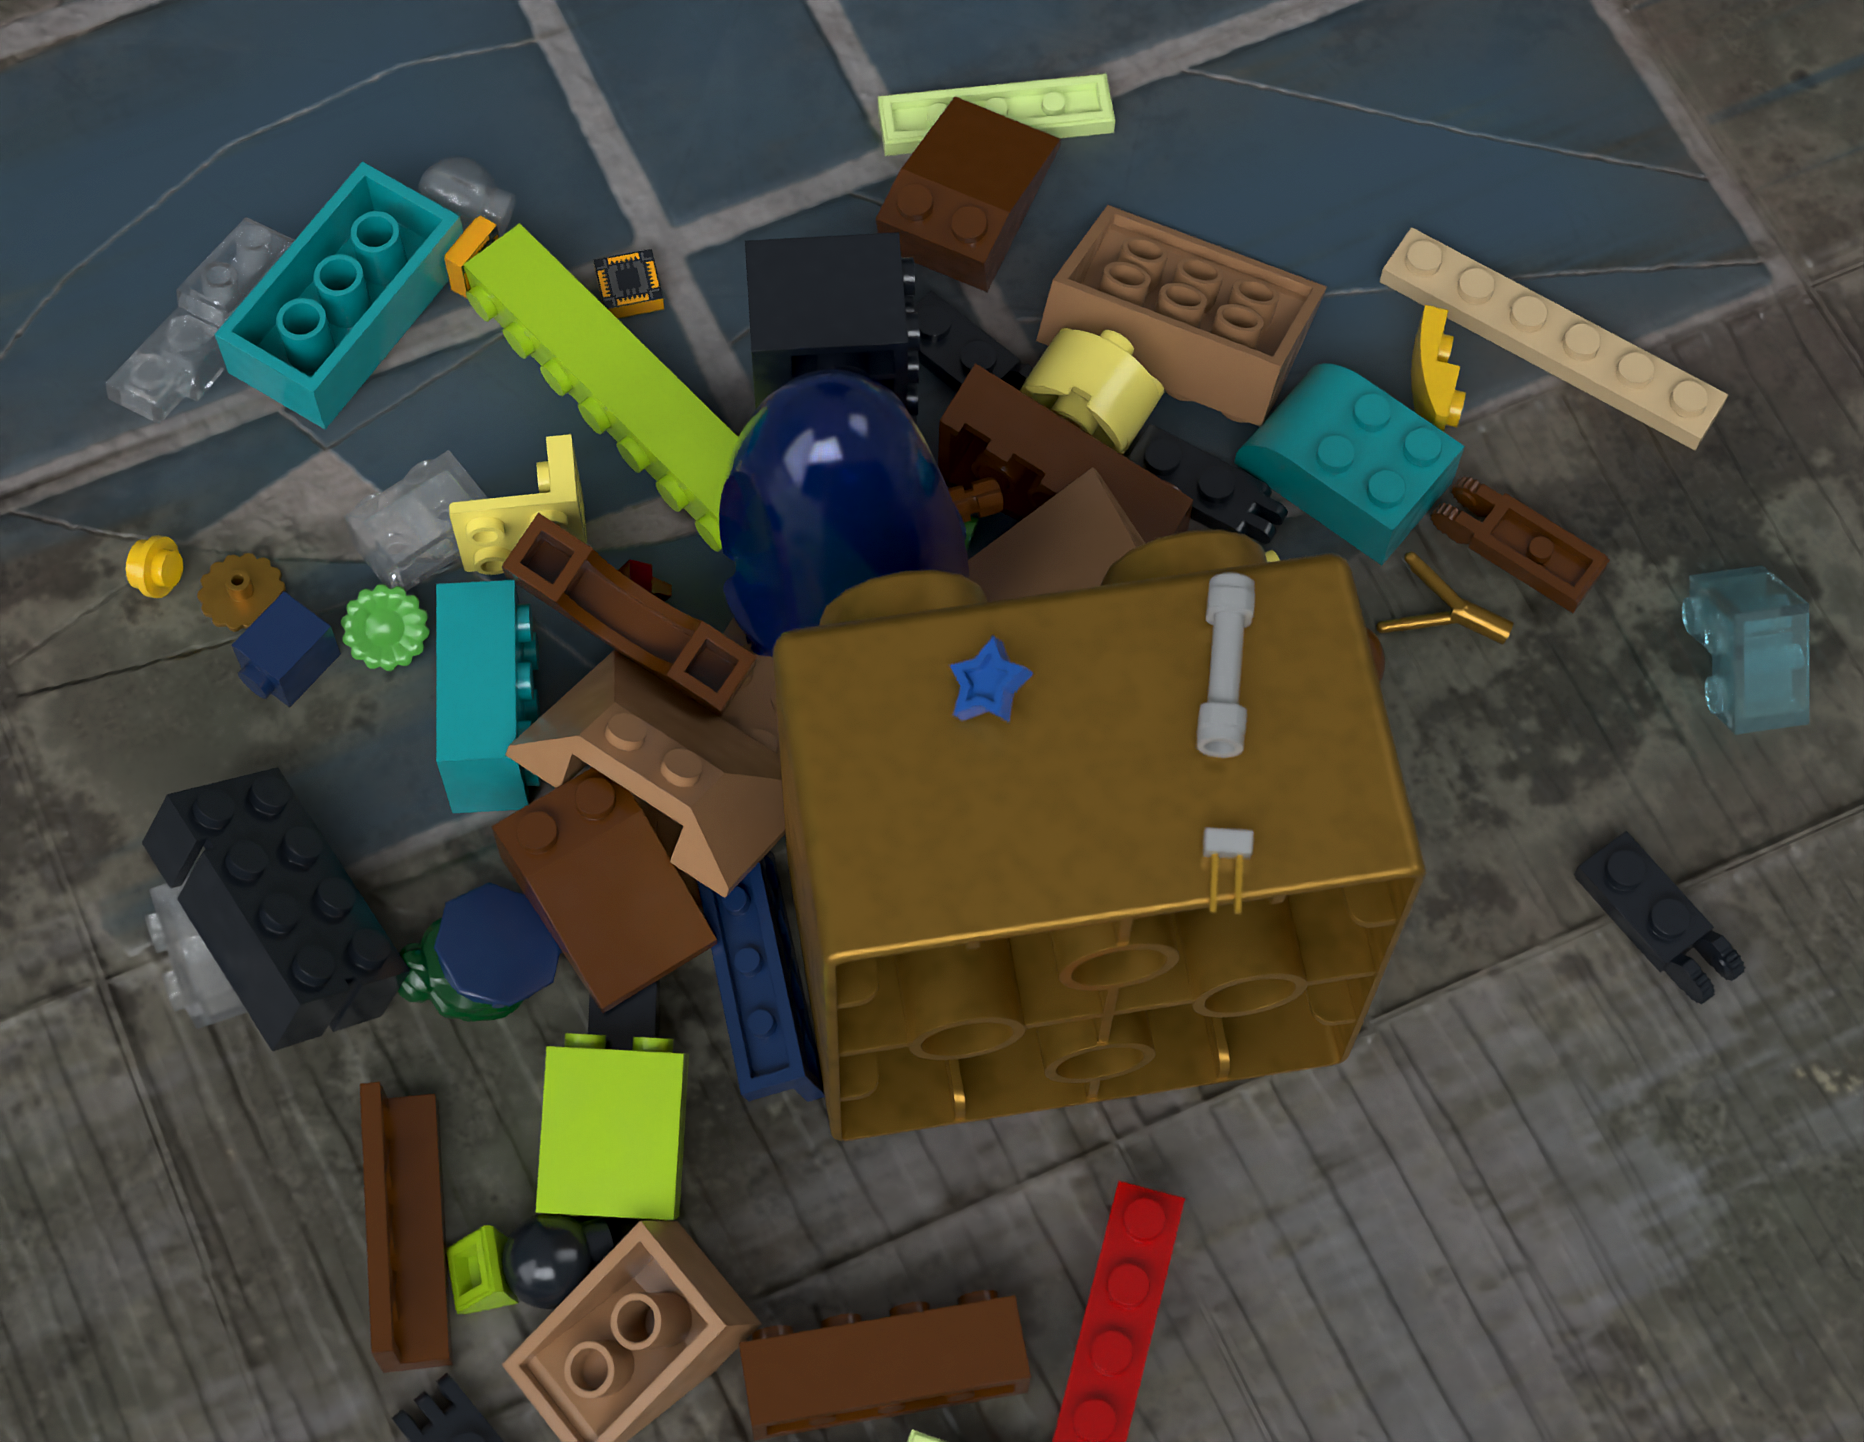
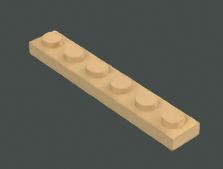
M1412 227L1382 270L1380 283L1423 306L1429 305L1448 310L1447 318L1695 451L1728 397V394Z

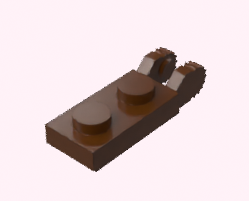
M1460 476L1451 487V493L1454 495L1453 498L1458 501L1457 503L1462 504L1463 507H1467L1470 512L1478 517H1486V519L1481 523L1464 511L1458 510L1456 506L1454 507L1445 502L1443 504L1439 503L1430 515L1432 517L1430 520L1433 521V525L1437 527V530H1440L1442 534L1448 535V538L1458 544H1469V549L1574 614L1606 570L1610 561L1608 556L1509 494L1505 493L1502 496L1485 484H1480L1477 479H1472L1471 476Z

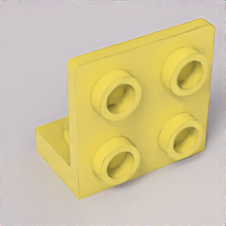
M571 434L546 437L548 461L537 462L536 464L539 493L460 501L449 504L450 520L466 572L477 571L485 575L504 573L502 569L503 563L537 513L545 516L587 544L583 492Z

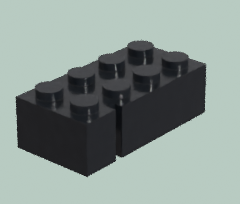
M276 767L166 795L142 844L170 889L182 886L203 846L206 849L198 859L177 900L272 1052L320 1037L324 1034L328 1025L335 1032L381 1017L408 976L410 969L280 769Z

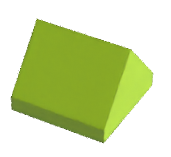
M484 1225L446 1250L457 1314H469L518 1304V1297L509 1288L502 1269V1254L508 1237L494 1226Z

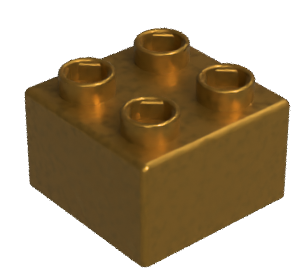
M1223 530L1187 531L1157 538L1130 550L1109 567L1101 582V586L987 602L985 593L978 584L960 574L937 570L902 571L872 578L845 590L826 606L819 626L790 630L783 633L776 641L773 659L787 861L830 1132L834 1139L840 1141L858 1140L1327 1067L1342 1063L1350 1056L1424 880L1426 868L1352 570L1344 558L1337 554H1322L1267 562L1262 546L1244 534ZM1223 573H1235L1249 577L1254 582L1255 593L1252 622L1250 626L1244 628L1238 705L1247 709L1243 751L1239 755L1232 757L1209 756L1197 749V727L1200 706L1208 703L1213 625L1206 621L1209 581L1213 576ZM995 636L1003 642L1010 663L1023 666L1034 674L1013 694L1009 722L989 711L962 721L953 715L961 686L950 665L975 659L991 637ZM1206 828L1253 831L1252 855L1250 859H1243L1241 914L1234 913L1236 858L1218 857L1216 912H1210L1212 857L1203 856V838Z

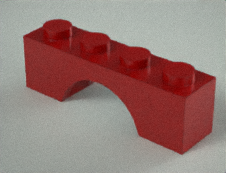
M1118 1180L1052 1442L1127 1441L1185 1198Z

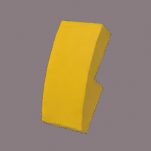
M1425 305L1412 354V397L1415 413L1444 432L1446 425L1457 428L1466 392L1455 390L1460 366L1448 363L1454 336L1443 334L1448 310Z

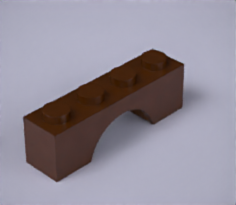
M537 513L502 565L507 579L515 580V584L719 717L723 715L756 665L757 656L704 621L693 618L657 598L614 568L592 547L540 513Z

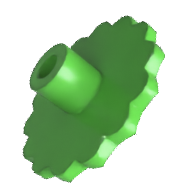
M377 584L373 590L362 589L359 592L358 599L348 602L346 606L348 614L342 617L341 626L346 631L342 637L343 642L351 647L352 657L356 660H364L366 666L370 669L381 666L386 671H392L397 665L408 666L412 662L413 656L420 655L423 652V641L428 638L430 633L429 628L425 624L428 619V613L419 607L420 600L418 597L407 595L405 589L401 586H395L390 589L386 584Z

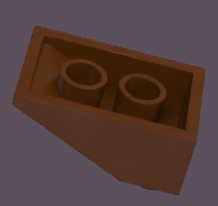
M955 96L897 175L875 219L878 233L899 232L902 258L913 257L914 263L988 292L1061 146V139Z
M595 768L588 769L491 826L501 859L602 1013H605L717 945L715 935L677 869L670 863V857L630 791Z

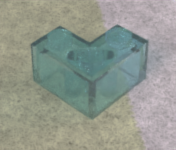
M1762 565L1689 575L1690 597H1686L1683 600L1682 616L1688 634L1692 635L1712 655V676L1707 677L1705 681V698L1709 711L1716 715L1735 735L1809 724V603Z

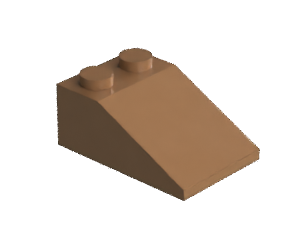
M640 1221L510 1355L502 1366L561 1442H627L715 1372L739 1347V1342H744L762 1323L678 1221Z

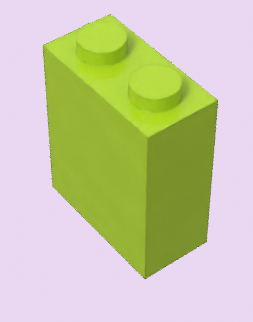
M565 1033L564 1047H546L536 1213L675 1220L679 1217L689 1053H673L674 1039L633 1037L632 1050L605 1049L606 1035Z

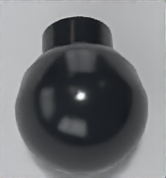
M537 1214L524 1220L509 1235L502 1254L503 1274L511 1291L521 1301L532 1307L556 1309L614 1249L613 1239L604 1217H599L579 1223L574 1218L563 1214Z

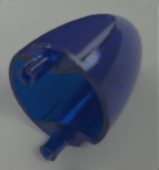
M824 369L807 372L787 381L771 392L753 412L741 431L727 465L720 499L719 529L723 554L732 559L736 566L735 574L724 583V595L736 623L746 635L747 644L751 643L752 646L750 648L755 654L773 657L774 645L783 633L794 629L819 626L821 617L828 604L845 590L872 578L902 571L937 570L960 574L969 579L968 557L965 546L967 534L962 517L952 501L947 485L928 444L904 404L890 389L874 379L852 371Z

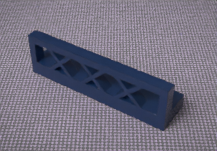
M769 851L726 898L698 880L697 883L705 920L717 939V945L713 946L711 951L741 1095L746 1100L752 1101L794 1089L809 1102L825 1097L823 1081L774 854Z

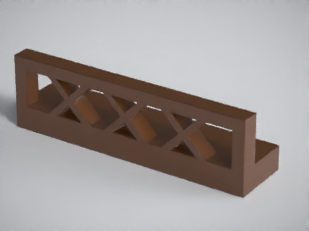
M380 1081L360 1083L371 1354L383 1373L453 1365L439 1101L435 1093L388 1098Z

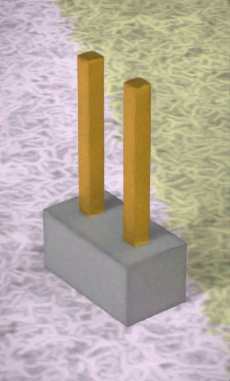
M1205 829L1203 856L1212 857L1210 912H1216L1218 857L1236 858L1234 913L1241 914L1243 859H1250L1252 855L1253 831Z

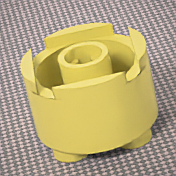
M1062 328L1023 383L1020 391L1123 455L1164 394V387L1132 356L1134 352L1133 345L1121 334L1112 330H1104L1098 336L1086 331Z

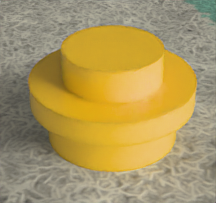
M155 535L148 540H138L132 546L126 561V576L132 587L139 589L147 597L158 599L165 597L180 581L183 573V559L173 539Z

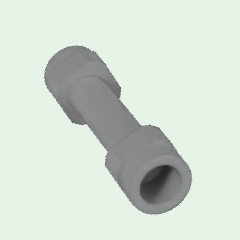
M1223 573L1213 576L1209 581L1206 621L1213 625L1208 703L1200 706L1197 727V749L1206 755L1214 757L1239 755L1243 751L1247 709L1238 704L1244 628L1250 626L1252 622L1255 593L1253 580L1247 576L1235 573Z

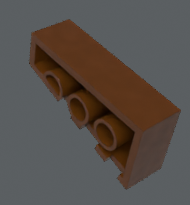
M976 363L940 419L937 482L950 488L962 485L964 490L971 488L970 482L987 477L995 478L1003 495V510L1000 512L1018 521L1023 520L1093 467L1098 471L1145 543L1157 538L1187 532L1193 505L1192 498L1185 495L1172 483L1161 480Z

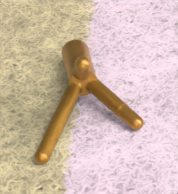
M1409 551L1405 554L1404 559L1410 565L1411 571L1451 609L1445 612L1380 621L1376 625V630L1379 633L1457 623L1502 645L1506 642L1514 622L1461 598L1415 552Z

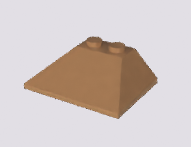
M616 650L612 651L508 746L505 754L555 788L570 781L588 764L683 825V829L670 863L724 898L730 894L786 834L780 755Z

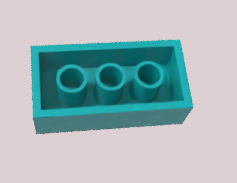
M362 161L214 334L228 373L326 430L449 281L444 255L463 233L460 216Z

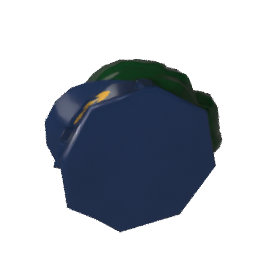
M488 882L446 902L443 916L427 928L420 943H408L401 949L399 954L410 969V972L399 988L398 993L408 1002L423 1003L427 1000L431 1001L438 1013L445 1018L461 1019L467 1022L502 1019L514 1012L525 999L530 998L537 991L554 982L562 950L525 894Z

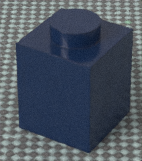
M284 591L232 644L241 666L238 676L242 682L259 697L267 699L272 694L289 708L341 655L332 627Z

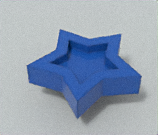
M992 636L975 659L950 665L961 686L953 715L964 721L989 711L1009 722L1013 694L1034 673L1023 666L1010 663L1003 642Z

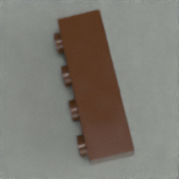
M980 1290L960 1296L957 1299L958 1305L930 1309L928 1302H910L891 1308L889 1310L890 1317L862 1321L860 1314L848 1313L822 1320L820 1322V1329L794 1333L792 1326L777 1325L753 1332L752 1340L739 1342L754 1441L1028 1393L1031 1374L1016 1296L999 1298L998 1292L995 1290Z

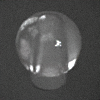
M451 156L436 161L426 169L417 186L419 194L460 216L463 232L475 218L481 215L497 224L499 238L504 235L510 223L517 199L515 194L497 188L496 181L488 169L475 160L463 156Z

